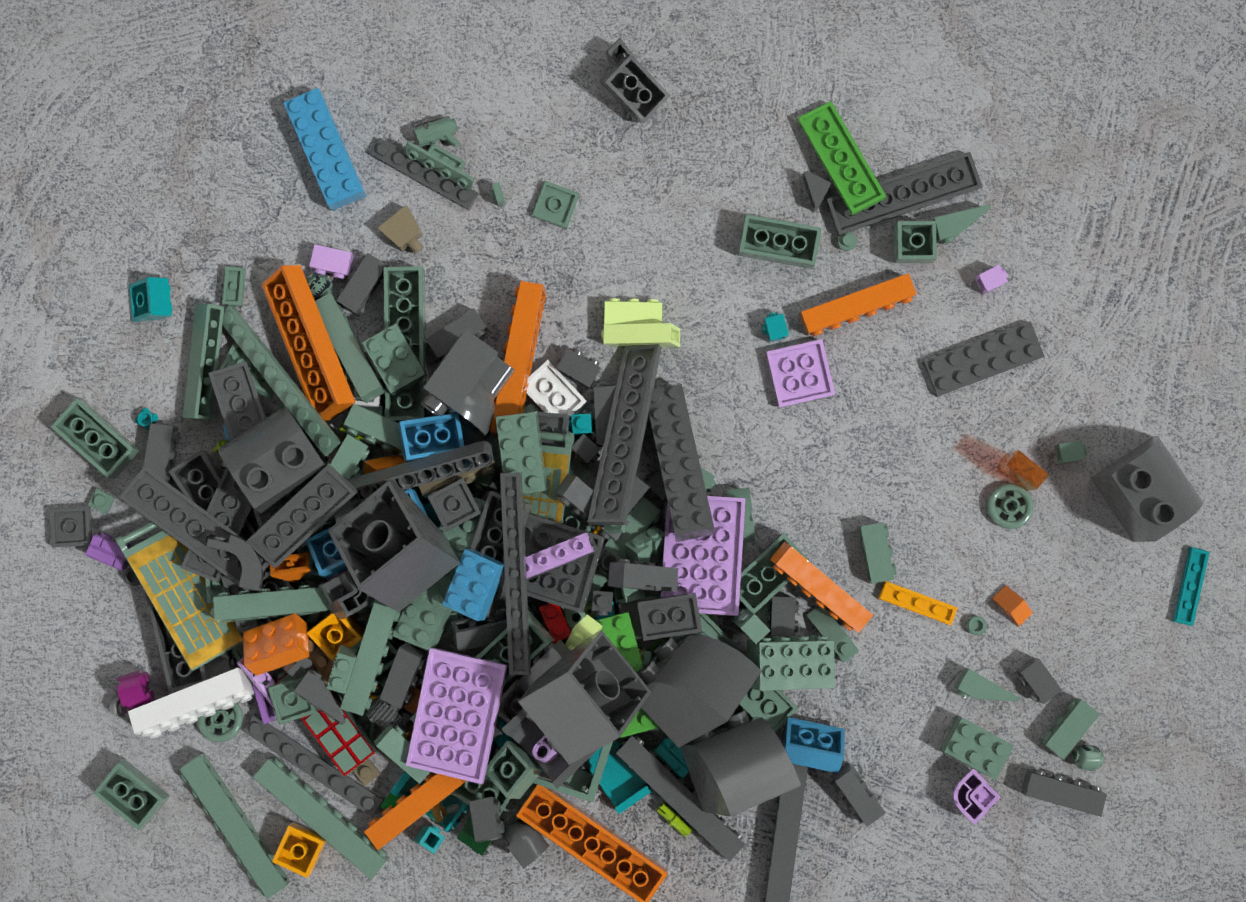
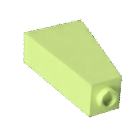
M671 323L604 324L601 339L608 346L659 344L661 347H680V328Z

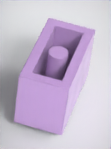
M314 244L309 267L314 270L315 274L320 273L325 276V273L333 274L332 277L344 280V277L348 278L351 274L355 256L352 252Z

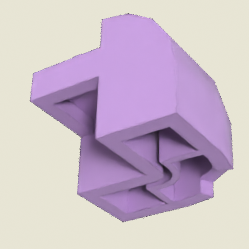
M973 768L958 782L953 794L955 805L973 825L1001 798Z

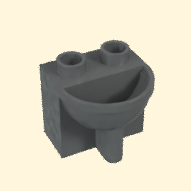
M465 329L419 390V393L425 397L420 406L434 416L442 417L445 412L448 414L458 413L462 424L486 436L494 417V399L515 370L497 357L498 352Z

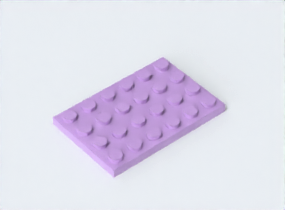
M707 496L714 524V535L680 542L675 541L667 504L663 567L678 568L677 592L661 591V597L696 592L699 613L738 616L746 498Z
M433 647L430 648L406 766L483 784L508 665Z

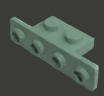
M410 141L407 142L405 154L410 159L416 160L426 168L439 173L443 178L455 182L461 188L469 191L472 189L474 178L462 171L466 165L465 161L435 144H432L430 149L426 151Z

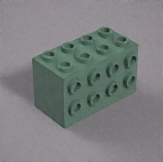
M772 636V640L771 638L764 637L757 644L752 640H747V658L762 671L751 686L752 689L772 691L835 688L834 641L827 640V636Z

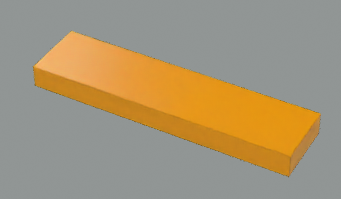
M884 581L878 597L880 600L950 626L958 609L955 606L888 581Z

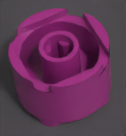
M137 670L116 677V681H120V685L116 686L120 702L123 707L127 706L128 711L156 700L154 691L149 690L148 683H150V677L148 672L143 673L142 670Z

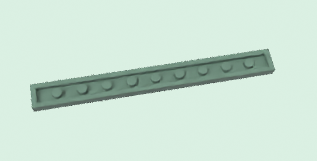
M229 305L224 310L222 325L324 456L329 457L342 444L238 310L234 306Z

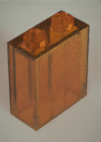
M1019 450L1008 452L995 467L1015 484L1022 486L1027 491L1037 490L1049 475Z

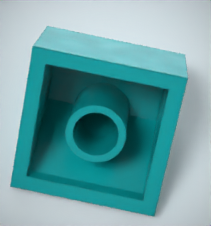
M147 277L129 284L132 322L160 320L172 316L171 287L168 278Z

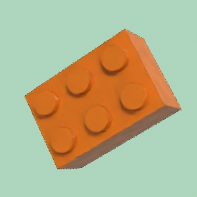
M294 613L243 632L244 666L258 676L308 658L307 623Z

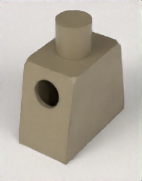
M407 205L378 227L381 233L401 251L409 247L414 254H417L423 249V246L418 241L423 236V233Z

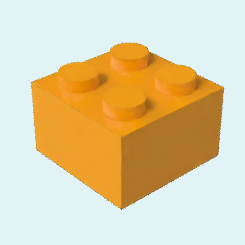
M292 822L288 825L272 862L308 878L313 873L327 841L317 832Z

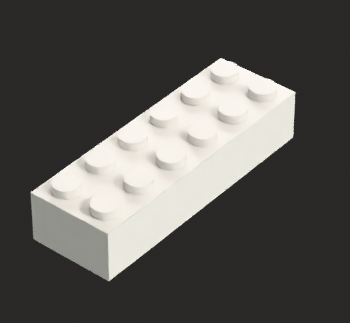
M235 668L128 711L134 734L142 735V737L147 736L152 739L161 736V732L166 730H177L180 728L179 725L184 723H194L198 721L197 718L200 716L209 717L216 714V711L219 709L226 710L234 707V703L239 701L241 703L247 702L252 699L255 692L252 682L245 672L240 668Z

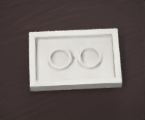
M548 360L528 378L527 384L529 383L526 393L543 412L569 414V418H571L572 414H575L587 403L580 393Z

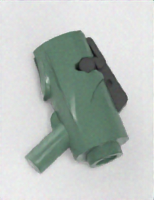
M436 116L414 128L421 147L436 144V141L447 140L454 148L460 145V142L453 136L456 134L455 130L458 129L455 118L451 119L450 116L442 119Z

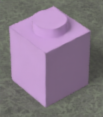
M997 265L975 277V280L984 295L1007 283L1008 280L1006 278L1008 276L1006 271L1000 265Z

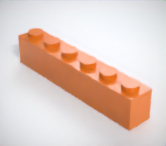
M907 273L802 311L799 316L806 335L812 334L815 337L823 334V330L827 328L835 330L842 327L841 323L847 321L848 324L857 322L859 317L866 315V318L876 315L877 310L884 309V311L895 308L894 304L901 302L904 305L912 302V298L917 293L910 275Z
M786 542L771 557L770 560L775 564L773 566L775 570L780 574L784 572L788 574L787 579L795 586L800 584L803 587L801 591L809 598L811 595L817 598L814 602L823 609L825 606L829 608L830 611L828 613L836 620L841 618L844 621L842 625L850 632L854 629L859 633L872 618L873 614Z
M432 772L424 779L425 784L421 786L418 783L410 790L411 795L408 797L403 795L396 801V807L392 808V806H389L382 812V818L376 817L368 823L369 828L364 833L377 850L381 849L465 783L466 780L438 773L435 775Z

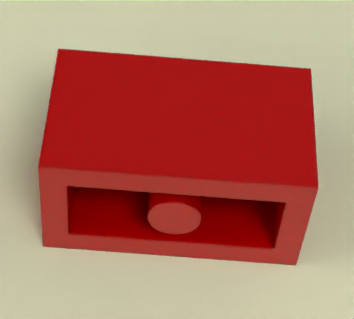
M548 603L539 607L549 633L554 638V644L560 640L565 643L571 631L560 606Z

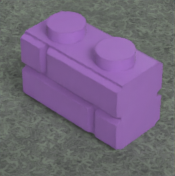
M104 532L101 535H93L85 556L118 570H126L129 563L116 541L112 540L113 536ZM130 543L125 544L128 549L131 548Z

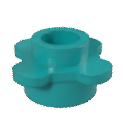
M143 408L135 422L138 425L144 426L145 430L149 431L150 424L158 421L159 417L157 414L151 413L148 408Z

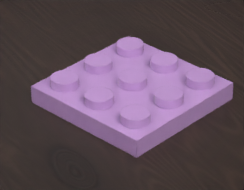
M822 339L766 352L779 408L835 395Z

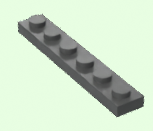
M380 137L370 153L371 156L467 210H470L479 195L478 192L472 189L469 191L461 188L455 182L443 178L439 173L426 168L416 160L410 159L405 154V151Z

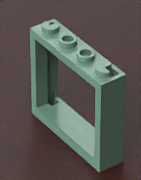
M613 741L601 748L587 793L565 785H561L557 789L551 781L537 777L533 783L594 802Z

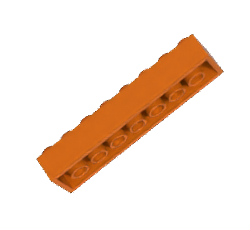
M282 265L261 285L306 398L323 420H333L353 405L355 400L301 265Z
M520 281V286H516L515 289L517 301L516 305H512L511 316H513L512 323H509L507 329L509 340L505 342L503 353L506 354L504 362L515 371L498 393L497 399H494L495 411L489 429L493 436L497 438L496 417L523 413L526 392L529 385L527 382L531 375L547 295L542 284Z
M537 784L517 812L516 816L638 902H649L668 874L667 869L553 789Z

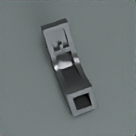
M230 535L228 543H226L225 538L215 536L214 540L208 539V548L233 553L240 560L242 574L239 587L261 591L263 566L258 554L249 544Z

